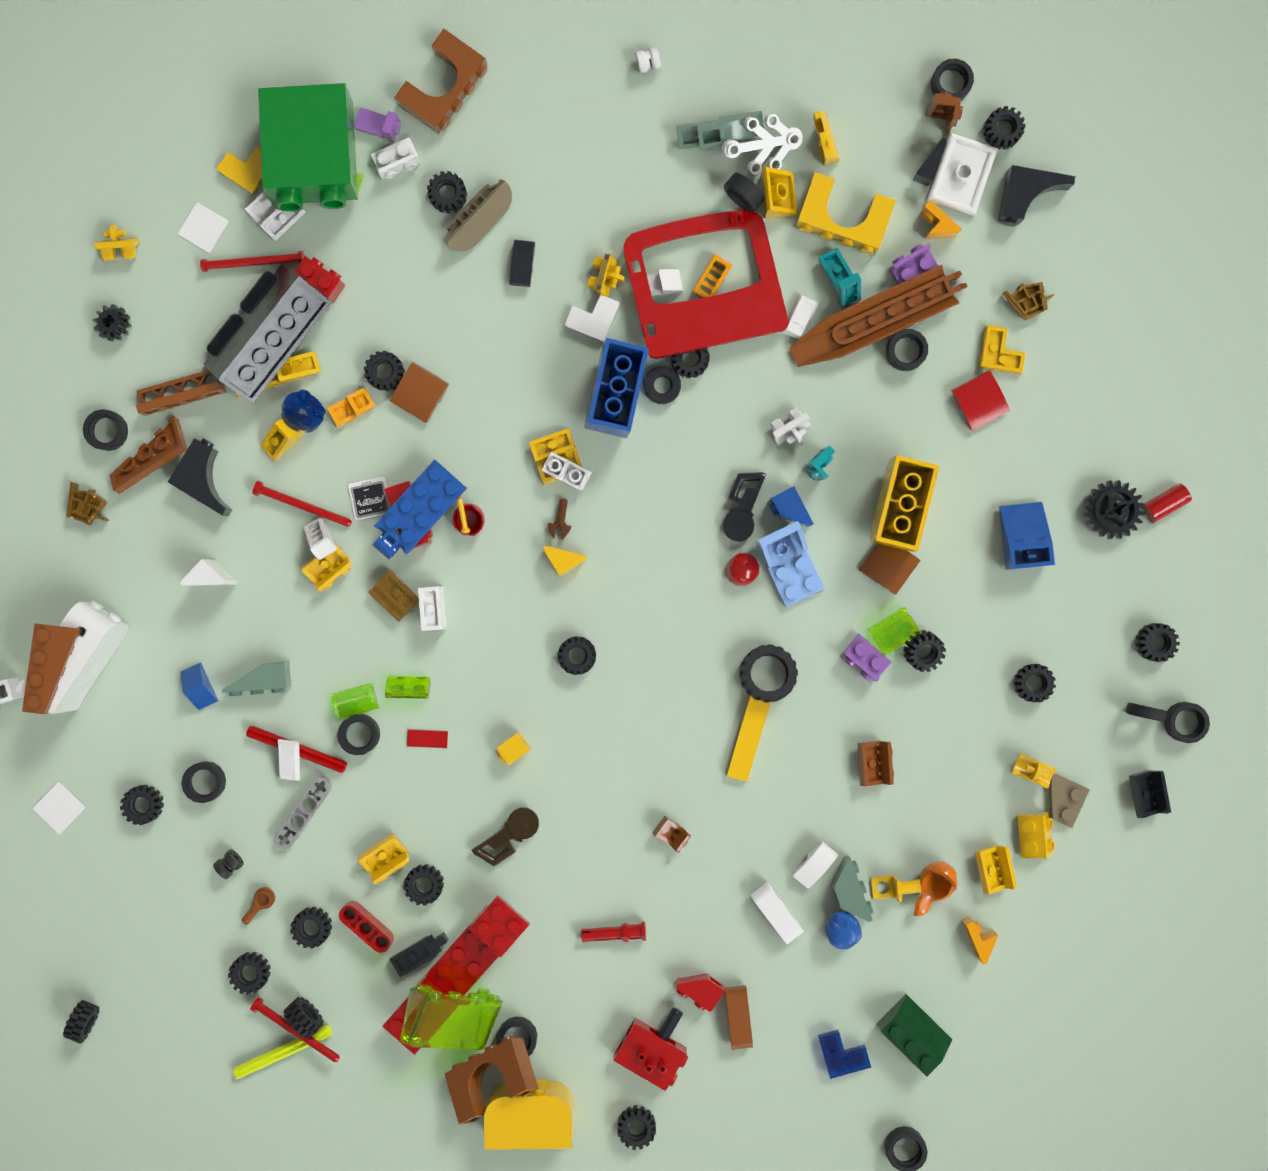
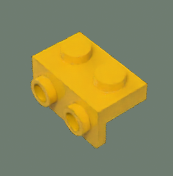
M335 542L336 550L321 560L314 556L301 567V571L315 584L319 592L330 588L334 580L340 575L344 576L347 574L352 566L350 558Z
M1049 812L1017 815L1021 858H1048L1055 850V843L1051 839L1053 821L1052 818H1049Z
M392 833L359 855L358 862L371 875V881L375 885L380 881L386 880L397 869H402L409 862V855L406 847Z
M993 845L975 851L983 894H992L1003 889L1013 890L1017 888L1011 854L1007 846Z

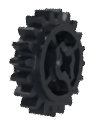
M1111 480L1106 481V486L1103 483L1098 484L1099 490L1091 489L1090 491L1093 496L1086 497L1090 504L1083 505V507L1089 509V512L1083 514V516L1090 517V520L1086 523L1087 525L1094 524L1092 532L1100 530L1099 537H1104L1107 534V539H1113L1114 535L1116 539H1122V534L1130 536L1129 529L1131 531L1138 530L1135 523L1140 524L1143 522L1138 516L1145 515V512L1139 510L1145 503H1138L1142 495L1134 496L1136 488L1128 490L1129 483H1124L1121 486L1120 480L1115 481L1114 485ZM1110 493L1119 494L1124 498V500L1119 501L1115 497H1112ZM1103 499L1104 501L1102 502V503H1103L1102 509H1101V511L1099 512V504H1100L1101 500ZM1114 506H1120L1116 508L1117 510H1115L1114 513L1108 514L1109 512H1111ZM1129 508V514H1128V517H1127V519H1126V521H1125L1126 511H1127V509ZM1103 520H1112L1113 523L1116 522L1118 527L1109 526Z

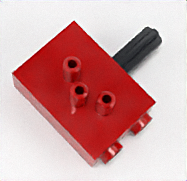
M673 1007L659 1031L635 1017L616 1049L613 1061L664 1091L667 1090L669 1085L672 1087L678 1076L676 1072L679 1067L683 1068L688 1060L687 1047L670 1038L683 1012Z

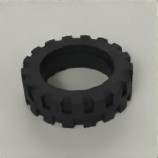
M772 644L761 645L751 650L745 656L740 666L739 678L741 679L742 687L746 690L745 692L749 696L751 695L753 699L765 703L776 702L786 697L793 690L797 682L798 669H796V662L792 659V655L788 651L783 650L784 648ZM763 656L775 657L785 667V681L775 691L761 690L754 684L751 678L752 665Z

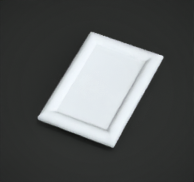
M950 132L927 201L931 200L935 204L975 217L998 148Z

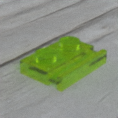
M905 606L868 628L883 655H887L900 647L906 640H911L909 636L913 635L915 637V632L919 631L921 633Z

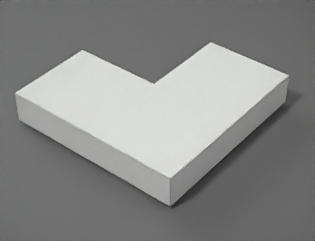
M600 294L592 314L572 306L564 326L604 343L620 302Z

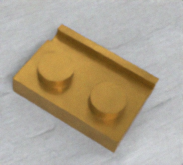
M388 570L374 587L368 591L398 622L419 602V597L391 570Z

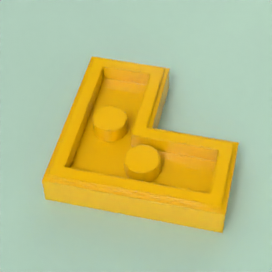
M257 146L246 163L227 152L216 170L251 194H254L262 182L261 148Z
M986 325L979 368L1021 375L1023 373L1026 352L1005 349L1008 328Z

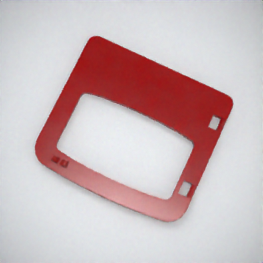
M738 210L687 218L632 233L625 240L623 246L624 258L645 346L649 348L648 355L651 358H662L783 332L787 329L789 320L765 223L757 212L750 213L746 210ZM745 229L749 233L760 278L758 283L742 289L700 299L657 304L653 301L642 257L644 249L673 240L712 232ZM639 261L641 272L634 273L631 262ZM654 324L656 335L649 336L646 325Z

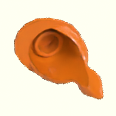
M943 861L933 862L923 869V873L920 876L921 896L915 902L914 916L918 917L926 914L932 902L945 900L957 889L956 871L950 864Z

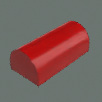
M1179 483L1146 502L1142 508L1153 524L1190 503L1192 497L1188 489Z

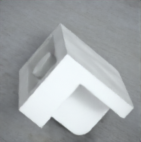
M443 586L418 588L421 631L446 629Z

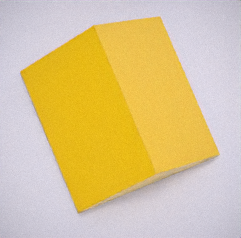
M770 167L762 168L760 180L762 193L765 197L763 201L765 219L798 215L793 172Z

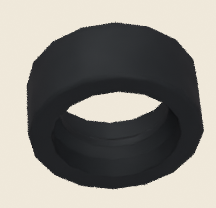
M957 58L945 60L933 73L931 90L934 95L940 92H947L951 96L961 98L962 101L973 86L974 73L971 67L963 60ZM955 70L963 76L965 84L961 91L951 93L941 86L940 77L944 71Z
M733 173L724 184V190L727 195L747 212L754 213L764 201L765 197L761 190L750 179L740 173Z
M914 329L898 331L888 341L886 346L888 362L900 371H911L918 368L928 355L926 338ZM911 338L918 343L919 355L914 361L904 363L896 357L895 345L900 339Z
M101 409L92 412L87 416L83 424L84 438L89 445L96 449L105 451L116 450L124 444L128 436V426L124 418L110 410ZM102 418H110L117 425L116 436L107 443L97 440L94 434L95 425Z
M1178 702L1167 710L1164 727L1168 735L1173 739L1185 743H1196L1208 733L1210 720L1205 709L1198 704ZM1183 710H1191L1198 717L1197 729L1190 735L1179 733L1175 727L1176 716Z
M352 715L339 726L337 732L338 742L347 753L355 756L364 755L373 750L378 744L380 728L377 722L368 715ZM355 722L365 723L371 730V739L363 747L353 746L347 739V730Z
M203 761L193 764L185 771L182 776L181 785L187 798L193 802L206 803L222 794L226 785V777L220 766L214 762ZM199 770H208L215 776L216 787L209 794H199L193 788L192 777Z
M515 1016L507 1019L498 1030L496 1045L501 1043V1040L510 1028L521 1027L529 1035V1044L526 1050L528 1056H530L537 1044L538 1034L535 1026L524 1017Z
M902 1126L895 1128L887 1136L884 1146L885 1152L894 1168L899 1171H917L923 1166L927 1159L928 1151L926 1143L918 1131L912 1127ZM903 1138H912L918 1144V1153L911 1160H899L893 1151L896 1142Z

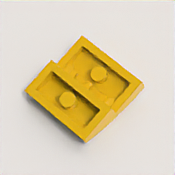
M569 428L529 442L544 485L559 480L541 471L551 452L583 467Z

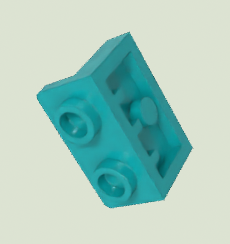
M830 445L822 448L805 465L808 469L806 473L813 480H825L828 475L822 467H826L834 459L832 455L836 451Z

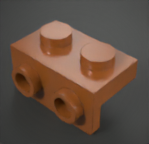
M947 92L936 93L927 107L926 117L946 120L944 132L949 133L951 128L956 127L957 121L961 119L963 106H960L961 98L951 96Z
M878 740L857 743L860 786L893 785L894 770L891 742Z

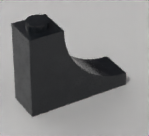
M1012 165L1006 172L998 221L1004 222L1006 226L1019 225L1024 220L1029 205L1036 197L1055 190L1068 191L1074 185L1076 176Z
M194 438L168 480V483L220 515L228 517L233 509L228 507L219 497L213 482V465L219 451L214 449V444L207 439L198 440Z

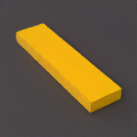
M751 695L749 696L727 776L745 782L748 781L771 702L757 701Z

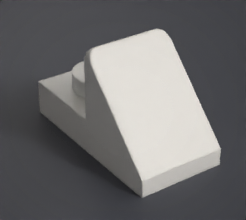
M659 269L658 273L647 275L652 298L683 291L678 269Z

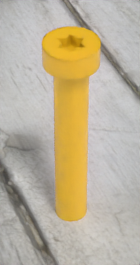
M458 498L457 503L462 524L461 533H468L470 529L467 527L462 498Z

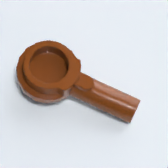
M262 887L255 892L253 906L241 919L244 924L248 925L260 910L269 908L274 904L276 896L273 890L268 887Z

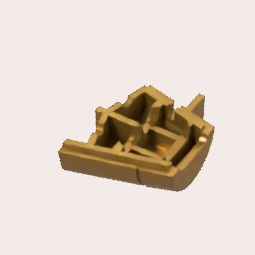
M1043 282L1030 285L1022 283L1012 295L1008 291L1002 293L1024 321L1048 309L1046 300L1054 296V294L1047 297L1044 296Z
M70 482L66 517L87 525H92L96 518L109 521V519L99 515L107 501L95 493L96 490H78L79 484Z

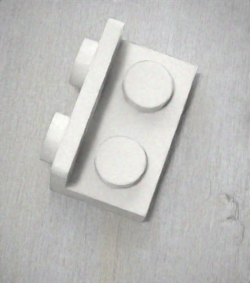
M410 137L371 154L382 180L385 178L392 179L404 170H413L417 167V164L421 163Z

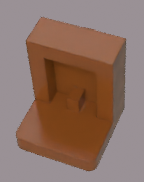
M666 816L663 817L652 832L657 838L670 845L678 853L687 845L691 837L682 826Z

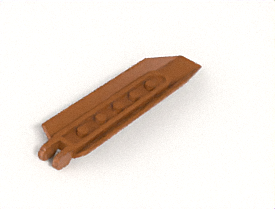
M939 265L824 318L789 347L797 366L801 367L842 358L960 304L954 294L966 289L968 286L966 283H961L951 288L949 282L962 276L961 271L946 276L944 275L943 266Z

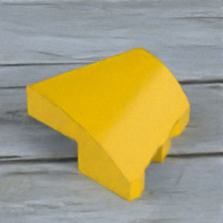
M822 111L814 112L813 121L819 137L818 148L824 166L840 161L827 114Z

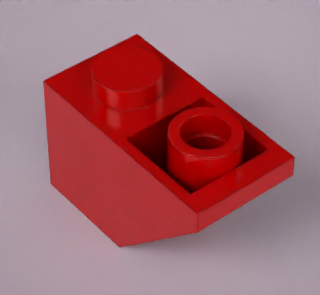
M707 973L677 978L675 981L676 992L684 998H691L696 1007L702 1011L706 1009L710 1013L725 993L724 985Z

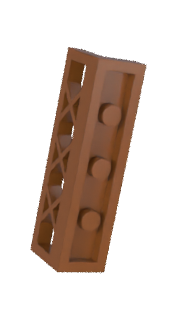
M209 370L136 390L140 404L136 405L139 414L146 416L227 392L225 385L218 379L217 382L204 384L207 377L213 375ZM193 380L199 383L196 388L184 390L188 381ZM173 386L178 389L177 393L164 396L168 387ZM150 392L158 395L156 399L147 402L144 394Z

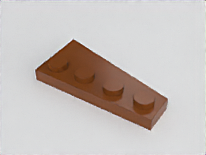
M172 416L168 420L169 425L163 430L159 428L154 433L156 436L148 444L143 443L133 458L129 456L109 475L113 491L118 494L124 492L188 450L179 419Z
M34 624L22 712L48 714L58 689L57 685L61 676L64 675L66 663L69 656L72 655L75 647L74 643L82 629Z

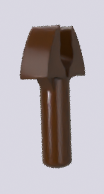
M562 498L559 500L557 520L554 523H548L553 538H555V530L559 525L563 529L561 539H564L572 526H567L565 523L567 499Z

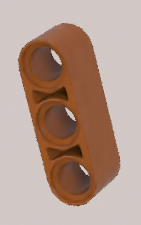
M746 985L725 987L731 1049L753 1048Z

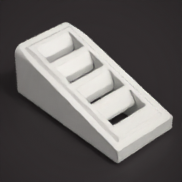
M322 517L303 527L309 548L318 560L323 559L336 550L334 541Z

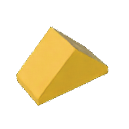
M544 546V551L559 576L567 573L587 559L586 555Z

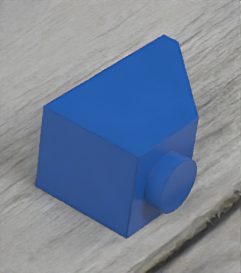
M794 486L770 498L771 503L768 505L774 516L778 515L780 519L793 523L798 521L800 525L806 527L814 524Z

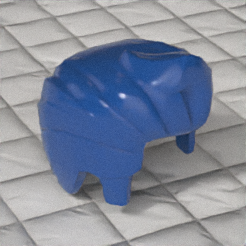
M835 911L831 914L825 926L826 936L830 944L837 949L843 950L857 944L862 938V931L856 917L849 912Z

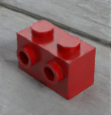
M305 256L294 273L334 303L346 286L340 280L342 276L332 269L328 272L322 268L324 264L315 257L311 260Z

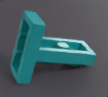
M836 248L819 256V263L838 294V303L841 309L860 301L861 278L858 273H852L839 249Z

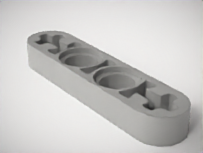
M320 776L312 781L276 833L274 842L278 848L287 849L295 843L331 791L332 783L329 778ZM317 783H325L324 787L326 790H321L317 796L310 793V791L312 793L317 791L319 788ZM306 798L314 800L315 806L312 810L305 808L304 800ZM293 816H300L302 818V826L295 827L292 824ZM289 830L294 831L288 836L290 842H281L283 839L281 835L284 836Z

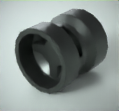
M232 849L228 850L222 859H218L213 863L217 874L226 880L233 875L234 870H238L244 865L240 855Z

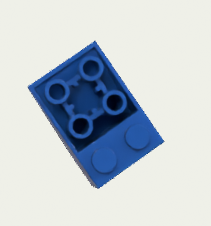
M1035 502L999 506L1005 570L1055 565L1053 542L1043 503Z

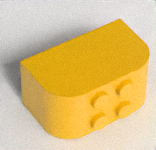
M900 455L890 459L883 477L872 521L870 542L910 552L919 550L940 465Z
M536 1079L538 1090L522 1098H509L505 1083L498 1085L490 1095L484 1114V1150L572 1149L574 1101L570 1090L559 1082Z

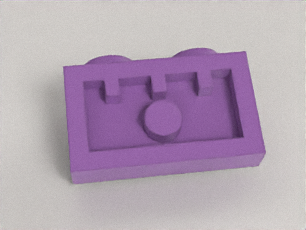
M929 243L925 246L919 244L910 250L911 254L907 257L901 255L892 261L893 265L889 272L897 284L939 266L929 251L931 247Z
M860 634L842 652L846 656L844 661L853 668L855 665L862 670L860 675L869 682L871 680L877 682L880 679L879 676L892 663Z

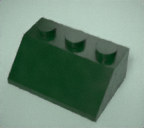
M907 994L876 1023L879 1030L926 1077L943 1061L953 1040Z

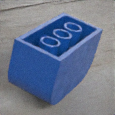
M606 338L597 365L584 425L585 429L622 438L628 437L632 428L649 348Z

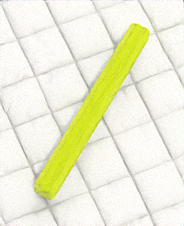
M325 1025L312 1037L320 1042L331 1037L333 1034L332 1029L329 1025ZM297 1038L236 1066L233 1069V1074L236 1079H240L309 1047V1045Z

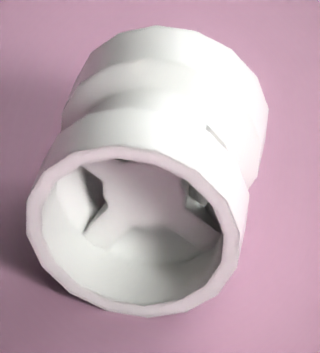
M656 46L649 48L645 52L642 50L635 52L640 73L647 72L650 68H661L660 56Z

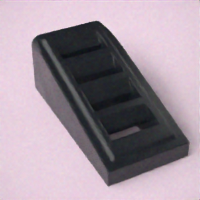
M943 138L939 141L916 172L913 181L926 186L931 183L945 149L946 139Z

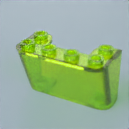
M419 985V988L411 987L400 1040L409 1046L419 1048L483 1050L503 1001L500 1000V996L490 994V990L478 988L477 992L468 993L467 996H463L461 993L449 991L448 995L442 994L440 991L432 990V986Z

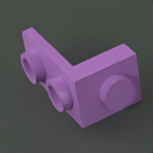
M360 108L354 128L394 142L396 135L400 132L401 121L397 113L388 111L386 116Z

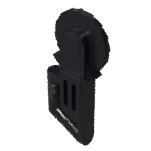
M766 473L737 474L728 498L740 503L739 507L729 509L730 513L726 515L723 521L724 533L731 540L744 541L752 535L755 526L752 517L755 515L751 511ZM744 481H759L756 488H747L745 490L743 498L738 497Z

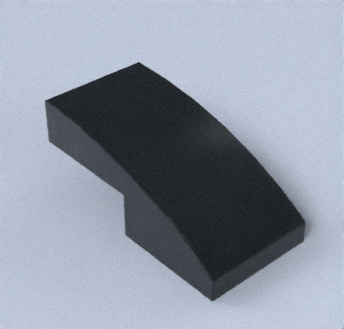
M514 240L509 285L531 287L535 242Z

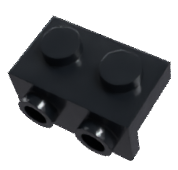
M1146 770L1129 775L1137 818H1146L1158 813H1171L1163 771Z

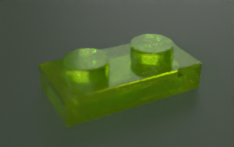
M388 676L385 697L428 699L431 685L430 677Z

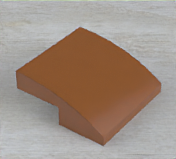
M412 362L399 382L390 402L427 423L437 404L441 402L449 383Z
M877 544L859 571L896 595L921 560L909 551Z

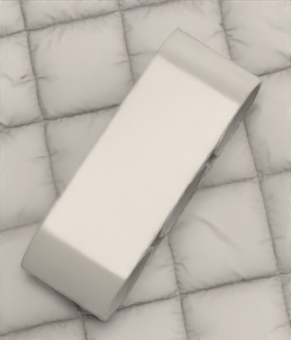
M768 882L750 894L756 905L786 944H789L804 932L798 921Z

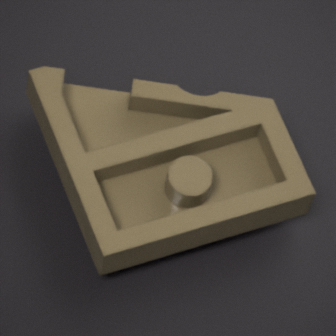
M1054 773L1050 781L1051 791H1049L1051 801L1050 818L1073 828L1090 789Z

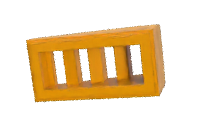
M714 254L695 285L693 292L702 298L714 296L733 264ZM716 262L725 268L724 272L713 266V264ZM710 269L721 275V277L718 279L709 273ZM707 277L716 283L715 287L704 281V279ZM701 284L712 290L711 294L700 288Z

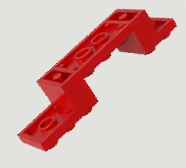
M497 895L488 906L486 905L422 977L410 995L394 1011L382 1027L415 1055L458 1007L462 997L493 962L505 954L527 929L530 922Z

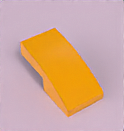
M364 387L346 396V399L327 407L326 410L336 428H339L375 407V404Z

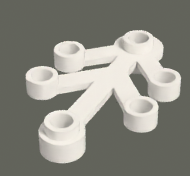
M769 113L765 116V124L774 128L782 135L773 137L759 125V121L756 118L748 117L744 121L745 128L753 131L761 139L743 143L729 139L723 143L722 152L729 158H736L741 152L761 149L755 159L749 162L747 166L751 174L758 175L762 170V163L773 148L782 145L776 155L767 162V166L773 168L772 163L776 160L777 165L774 168L780 170L782 166L781 161L788 151L797 149L801 145L803 140L802 132L795 127H785L779 121V117L776 114ZM773 116L774 122L770 124L769 119ZM753 120L754 126L750 128L749 122ZM795 135V141L791 143L790 139ZM732 146L736 147L734 153L730 152ZM757 164V169L752 171L753 165Z

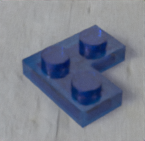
M838 1029L818 1035L830 1079L871 1068L865 1044L844 1050Z

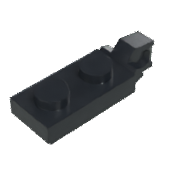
M445 932L435 938L432 934L425 936L393 955L389 960L399 977H402L436 957L442 951L440 946L447 943L449 939Z

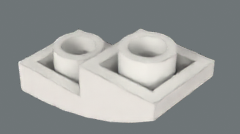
M553 452L550 453L541 470L580 491H583L592 473Z
M822 841L807 854V859L793 871L792 876L809 889L828 870L838 857V854Z

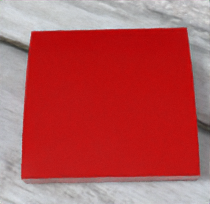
M989 370L951 390L958 408L962 410L968 427L972 431L1010 411L996 379Z

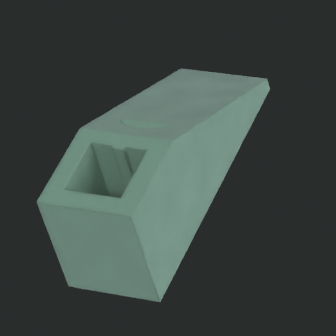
M290 663L262 664L222 689V693L229 692V696H240L242 691H250V695L264 694L263 690L271 689L272 693L285 692V688L291 687Z

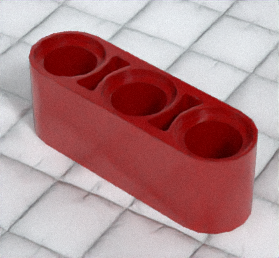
M349 901L339 911L341 922L378 953L386 952L394 942L393 933L358 902ZM346 909H353L355 917L348 916ZM362 923H369L371 931L364 930ZM378 937H385L388 942L387 945L380 944Z

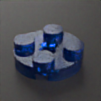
M307 390L290 393L281 404L283 421L295 431L303 430L306 431L305 433H310L317 430L326 414V410L320 401ZM300 409L305 410L306 413H307V415L304 414V413H303V414H300V413H299V410H300Z

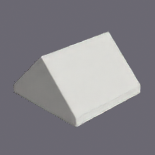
M201 559L181 580V586L237 585V580L216 560Z

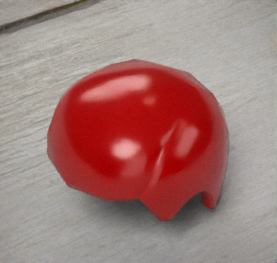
M463 504L467 527L470 529V532L461 533L462 524L458 508L454 511L452 517L454 528L462 535L475 536L483 529L485 523L484 513L481 508L474 504Z
M739 553L727 562L726 576L736 586H747L759 575L760 565L751 554Z

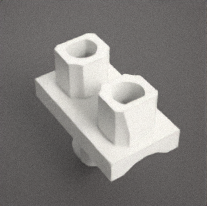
M794 408L787 414L791 422L784 425L781 419H776L770 423L774 441L777 445L785 441L789 445L795 441L799 446L803 444L801 437L807 434L805 429L810 427L809 416L806 412L802 414L800 410Z

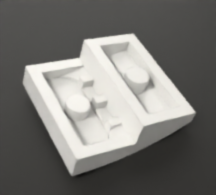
M264 191L245 208L275 242L306 213L304 209L296 212H285L277 209V205H272Z

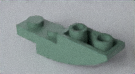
M762 111L719 117V120L678 125L676 129L679 149L694 147L706 149L722 146L729 139L739 142L756 137L758 135L745 128L744 121L748 117H754L759 121V125L764 128ZM753 120L749 122L750 128L754 126Z

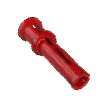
M643 921L641 924L628 925L623 923L621 926L581 929L582 943L609 940L629 942V940L634 939L646 941V924Z

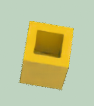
M518 731L496 748L498 750L496 754L502 763L507 762L508 765H511L527 753L531 747Z

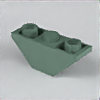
M845 856L831 883L837 902L841 909L868 922L873 921L871 914L874 913L872 905L864 897V893H867L862 880H858L856 874L860 872L855 860L852 861L849 856Z

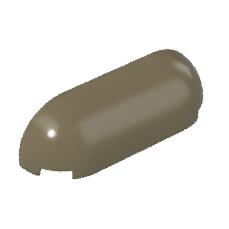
M499 180L498 183L492 186L489 184L485 185L454 217L446 228L448 233L447 237L444 238L445 243L450 248L456 251L471 249L507 212L512 201V192L508 183L505 180Z

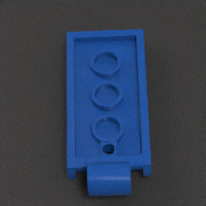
M434 459L374 525L383 534L377 538L372 546L388 560L395 555L399 548L406 555L409 554L467 490V487ZM401 529V534H397L396 530Z

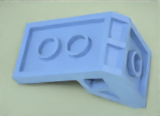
M798 521L755 541L785 607L824 589L821 579L807 553L808 547Z

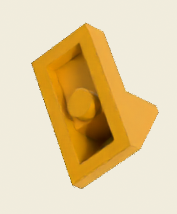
M931 200L921 211L923 218L928 223L935 225L925 239L955 238L962 230Z
M967 917L962 920V923L978 960L984 965L989 960L998 934L994 930L983 934L979 923Z

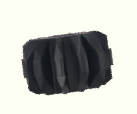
M111 304L110 308L106 305L102 306L103 312L96 311L99 317L92 320L97 323L94 330L100 332L99 336L101 338L107 337V340L114 341L115 338L122 340V334L129 335L126 328L132 327L127 322L131 317L125 314V309Z

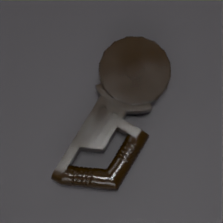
M523 807L515 809L510 814L508 822L504 823L505 827L471 850L473 854L492 866H496L514 854L516 849L510 840L523 842V839L532 837L539 828V819L533 810ZM504 844L507 846L505 850L496 856H492L481 849L486 845L495 850Z

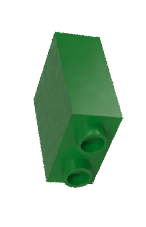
M346 83L258 88L262 186L272 205H277V209L281 211L296 212L303 209V203L320 202V205L324 208L341 209L347 205V200H358L353 101Z

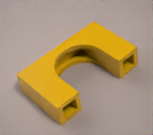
M815 172L796 226L800 227V230L805 233L814 232L820 234V237L825 240L835 239L840 241V244L845 247L855 246L860 248V251L863 253L876 254L883 240L896 200L876 193L863 223L851 228L841 227L830 218L827 210V202L835 179Z

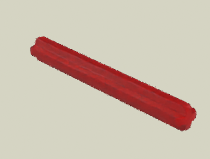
M249 726L246 732L247 737L277 749L278 739L289 740L255 726ZM299 744V756L339 773L345 772L347 762Z

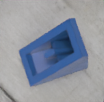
M202 663L181 671L182 691L198 710L219 701Z

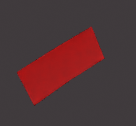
M408 730V747L447 748L448 731Z

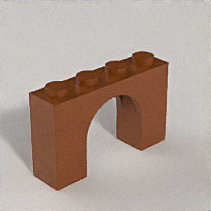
M444 28L431 46L435 55L457 71V82L454 88L446 95L433 97L405 81L394 97L399 107L437 134L448 127L451 116L454 112L457 113L461 109L462 101L466 95H471L474 91L475 83L479 78L484 77L488 69L485 57Z
M505 1037L499 1045L486 1047L484 1053L471 1055L468 1057L467 1062L454 1064L452 1070L444 1073L459 1125L472 1124L484 1118L486 1106L481 1092V1080L485 1070L492 1064L501 1071L509 1098H522L539 1089L523 1038Z

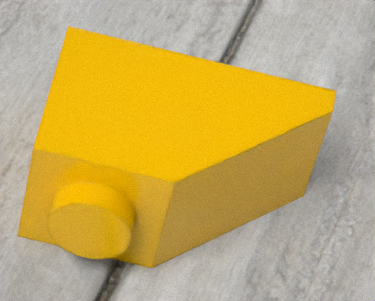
M291 413L273 424L260 446L273 461H276L300 440L307 428L294 413Z

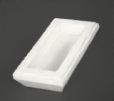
M799 294L788 318L789 325L782 333L797 340L803 337L819 302Z
M278 739L280 779L300 781L299 741Z

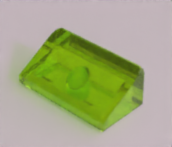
M372 683L331 695V704L338 719L379 708Z

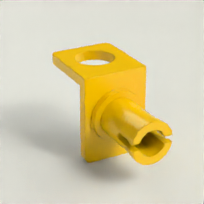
M895 875L871 878L872 896L874 899L895 897L898 902H902V894L921 893L919 879L900 882ZM883 881L888 884L887 892L879 893L876 886L879 882Z

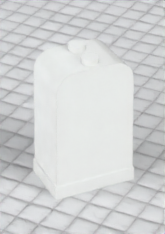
M96 601L78 602L70 609L59 625L82 630L76 638L75 647L66 663L64 675L61 676L57 685L58 689L49 709L51 714L79 709L83 699L128 631L129 626L121 621V617L112 612H107ZM27 675L15 689L23 696Z

